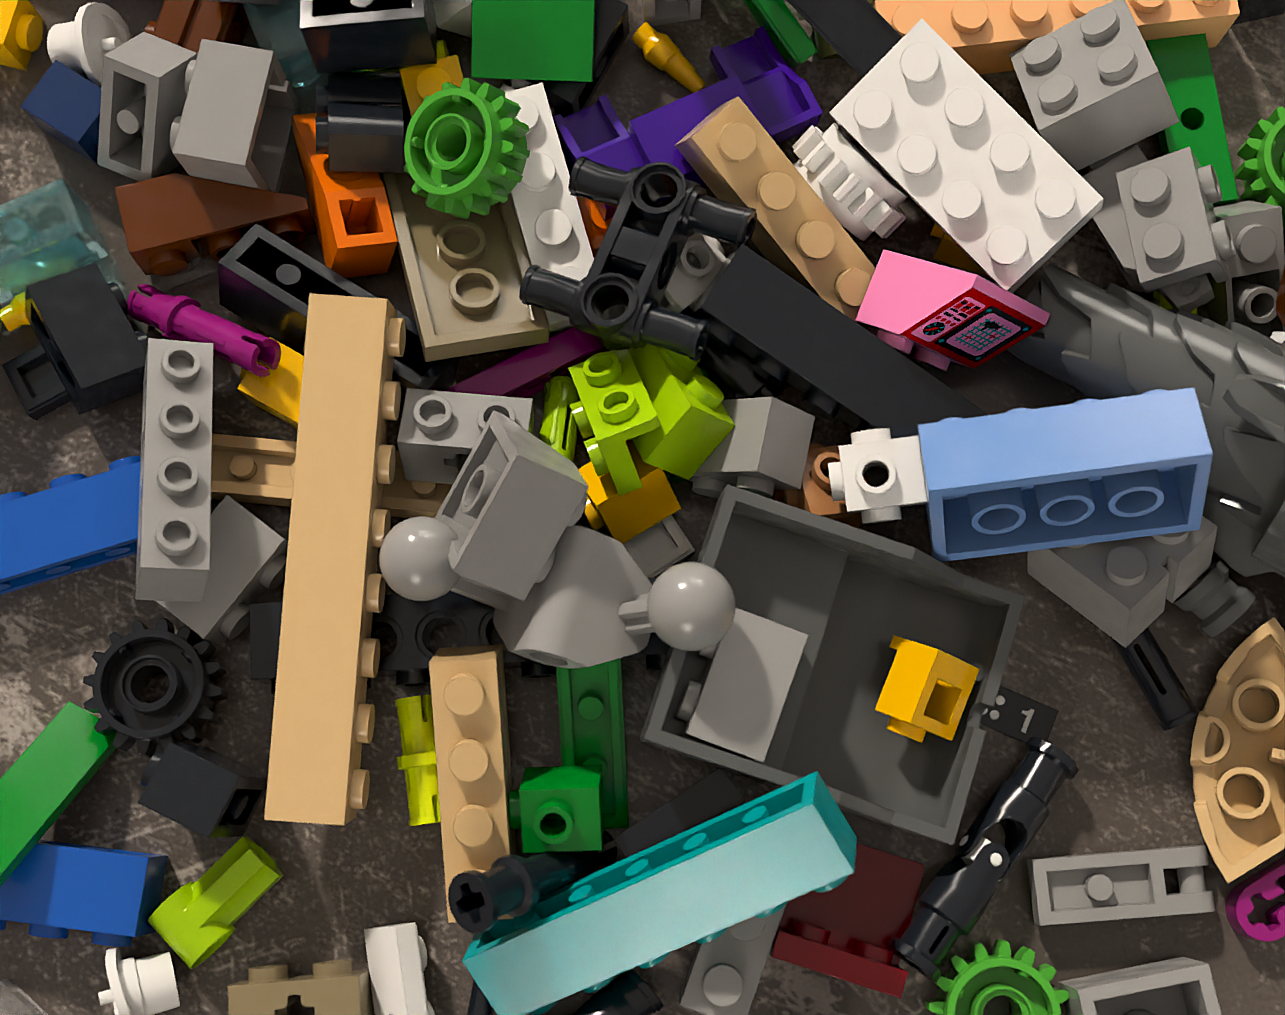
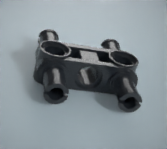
M584 156L579 157L572 168L569 178L568 189L571 192L570 195L590 199L617 209L587 277L579 281L542 269L538 265H531L527 269L521 283L519 294L521 303L569 317L570 324L576 330L593 335L600 345L609 350L621 351L629 348H643L648 343L698 361L708 342L710 334L709 321L689 317L659 307L688 237L693 236L694 233H699L737 245V247L741 244L747 246L755 229L757 210L706 196V190L701 187L700 183L685 179L682 172L670 163L654 162L645 166L631 168L627 172L591 161ZM658 198H674L667 206L660 208L650 206ZM625 305L628 307L624 314L616 319H601L603 313L611 306Z

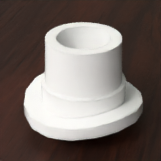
M93 2L79 8L75 21L56 24L50 29L47 37V49L52 63L57 60L78 74L86 73L87 77L95 85L102 87L103 55L133 37L127 23L117 11L107 4Z
M119 947L106 950L105 962L110 989L98 992L100 1006L113 1002L115 1015H154L180 1007L170 952L134 959V957L122 959Z

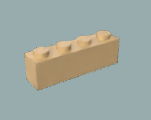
M737 96L718 106L683 137L675 147L719 200L757 210V221L751 240L771 264L850 319L859 323L855 319L876 268L740 97Z
M502 644L438 648L429 662L448 923L456 922L448 902V889L455 876L467 870L485 872L490 870L492 863L498 858L511 854L517 855L515 830H511L509 821L510 790L513 789ZM505 914L503 916H500L498 920L514 919L515 916Z

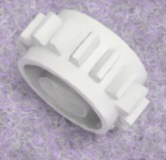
M833 123L824 133L818 127L812 125L792 146L793 152L800 158L794 164L795 168L838 222L857 238L865 241L874 231L881 238H887L907 218L899 205L908 195L836 123Z

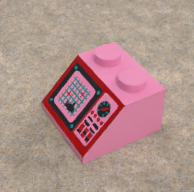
M883 249L855 320L878 330L876 337L895 350L910 354L912 347H915L912 359L947 371L950 361L973 369L977 368L1046 326L1050 313L979 275Z

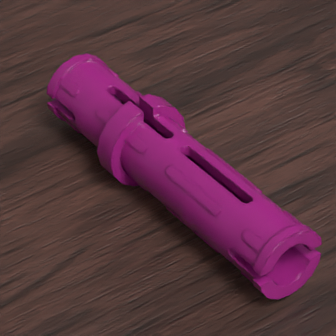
M140 284L137 287L140 292L151 296L150 298L137 293L135 290L130 292L127 299V312L129 316L136 321L143 322L165 332L162 335L167 340L213 343V355L245 368V370L259 377H266L270 373L268 368L257 364V362L270 367L272 370H275L280 362L281 347L276 340L249 331L238 324L199 308L202 306L199 301L185 295L170 296L149 284Z

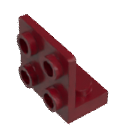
M856 843L854 873L849 874L840 885L829 891L816 892L812 890L786 903L769 952L770 956L901 999L908 972L899 966L900 959L894 955V951H891L887 945L892 938L900 939L911 923L925 872L924 865Z

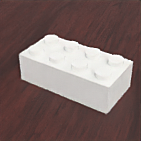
M922 18L829 112L839 126L997 286L1011 293L1016 291L1102 209L1103 197Z

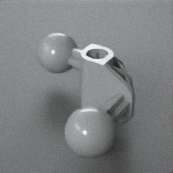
M412 517L395 525L385 536L379 553L381 573L390 588L400 596L415 601H428L453 591L495 607L493 623L509 652L559 668L590 667L638 653L647 646L650 634L653 632L661 640L674 648L685 651L703 650L713 646L727 634L735 617L736 602L733 590L726 578L716 569L702 563H681L664 571L652 585L620 541L577 525L565 528L554 548L555 558L548 575L542 582H535L524 601L453 572L447 557L451 541H457L459 539L458 535L446 523L432 517Z

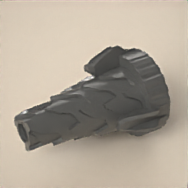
M1052 263L1047 265L1042 271L1039 282L1026 299L1027 302L1050 313L1046 326L1007 350L1020 360L1084 393L1091 399L1104 400L1141 395L1156 389L1170 391L1194 387L1213 452L1202 515L1218 526L1213 551L1234 571L1245 577L1271 571L1285 577V331H1273L1269 338L1239 323L1227 321L1224 326H1221L1207 318L1181 308L1164 309L1115 283L1110 282L1107 289L1104 290Z

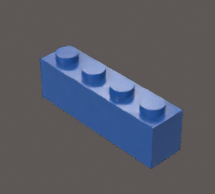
M141 456L118 459L109 464L110 471L87 477L85 474H70L58 477L49 483L50 489L34 494L10 492L0 495V595L137 554Z
M40 839L0 887V930L6 929L7 921L29 923L28 935L44 938H68L70 929L93 932L91 943L129 947L132 943V937L155 932V929L148 923V919L160 906L168 856Z

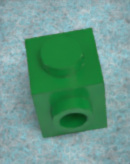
M602 765L525 767L520 789L510 790L509 794L511 830L522 829L523 853L602 850L605 829Z

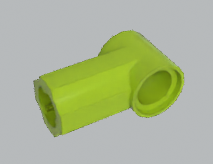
M243 836L195 883L193 881L188 882L169 896L152 913L148 923L192 970L209 958L229 939L236 929L233 924L284 875L279 870L277 863L262 847L257 845L248 836Z

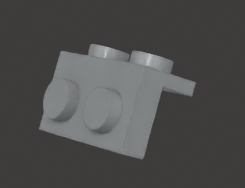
M1189 146L1115 173L1139 283L1146 292L1208 272L1211 273L1217 283L1230 280L1226 259L1236 256V250L1226 220L1219 222L1216 220L1213 203L1221 201L1223 198L1212 164L1202 167Z

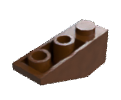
M177 173L115 187L129 254L146 276L151 274L170 276L181 273L197 257H201L199 262L211 259L220 261L255 223L291 245L301 242L307 235L317 233L314 216L304 197ZM198 243H199V245H200V247H201L202 255H200Z

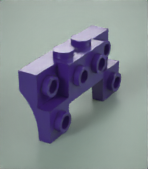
M764 26L755 30L753 36L723 49H721L720 45L711 48L709 59L720 82L629 121L628 132L617 116L606 94L598 97V102L592 106L564 118L559 114L554 116L553 120L559 141L572 167L581 156L627 172L634 167L637 168L654 162H665L677 167L685 179L700 183L701 187L706 189V183L675 145L718 106L739 96L776 144L807 131L812 125L816 127L823 112L807 81L798 76L788 66L777 51ZM673 197L658 198L654 202L658 205ZM595 201L604 221L613 218L617 208Z

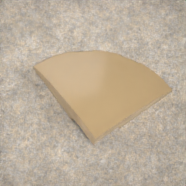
M1275 617L1271 618L1246 638L1220 668L1216 676V683L1208 696L1204 709L1198 714L1192 739L1190 765L1193 768L1194 810L1206 846L1227 884L1285 849V630Z

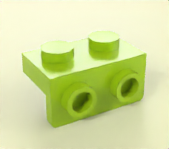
M628 349L594 354L586 361L568 368L581 399L570 404V408L583 439L595 435L594 438L584 441L597 476L599 477L610 472L618 495L621 496L643 487L625 441L658 428L660 421Z

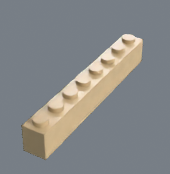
M309 294L264 820L346 825L356 818L357 809L366 808L368 801L370 774L369 770L360 769L362 743H371L373 737L375 707L374 704H366L367 679L376 678L380 662L379 639L371 638L373 612H382L385 599V579L382 574H376L378 548H381L382 542L390 531L391 526L390 511L381 509L383 484H392L396 465L395 447L387 445L388 421L398 419L401 403L400 383L392 381L394 356H403L406 341L405 319L397 318V310L388 299Z

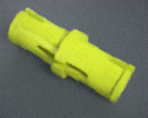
M421 695L396 699L395 707H397L402 756L396 757L398 770H404L410 817V820H408L409 826L441 822L432 696L424 695L421 698Z

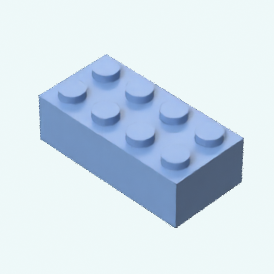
M1194 387L1170 391L1156 389L1141 395L1104 400L1083 399L1073 404L1038 409L1017 408L1001 414L965 419L951 417L936 423L918 425L927 497L925 509L933 558L940 562L1200 530L1213 452Z

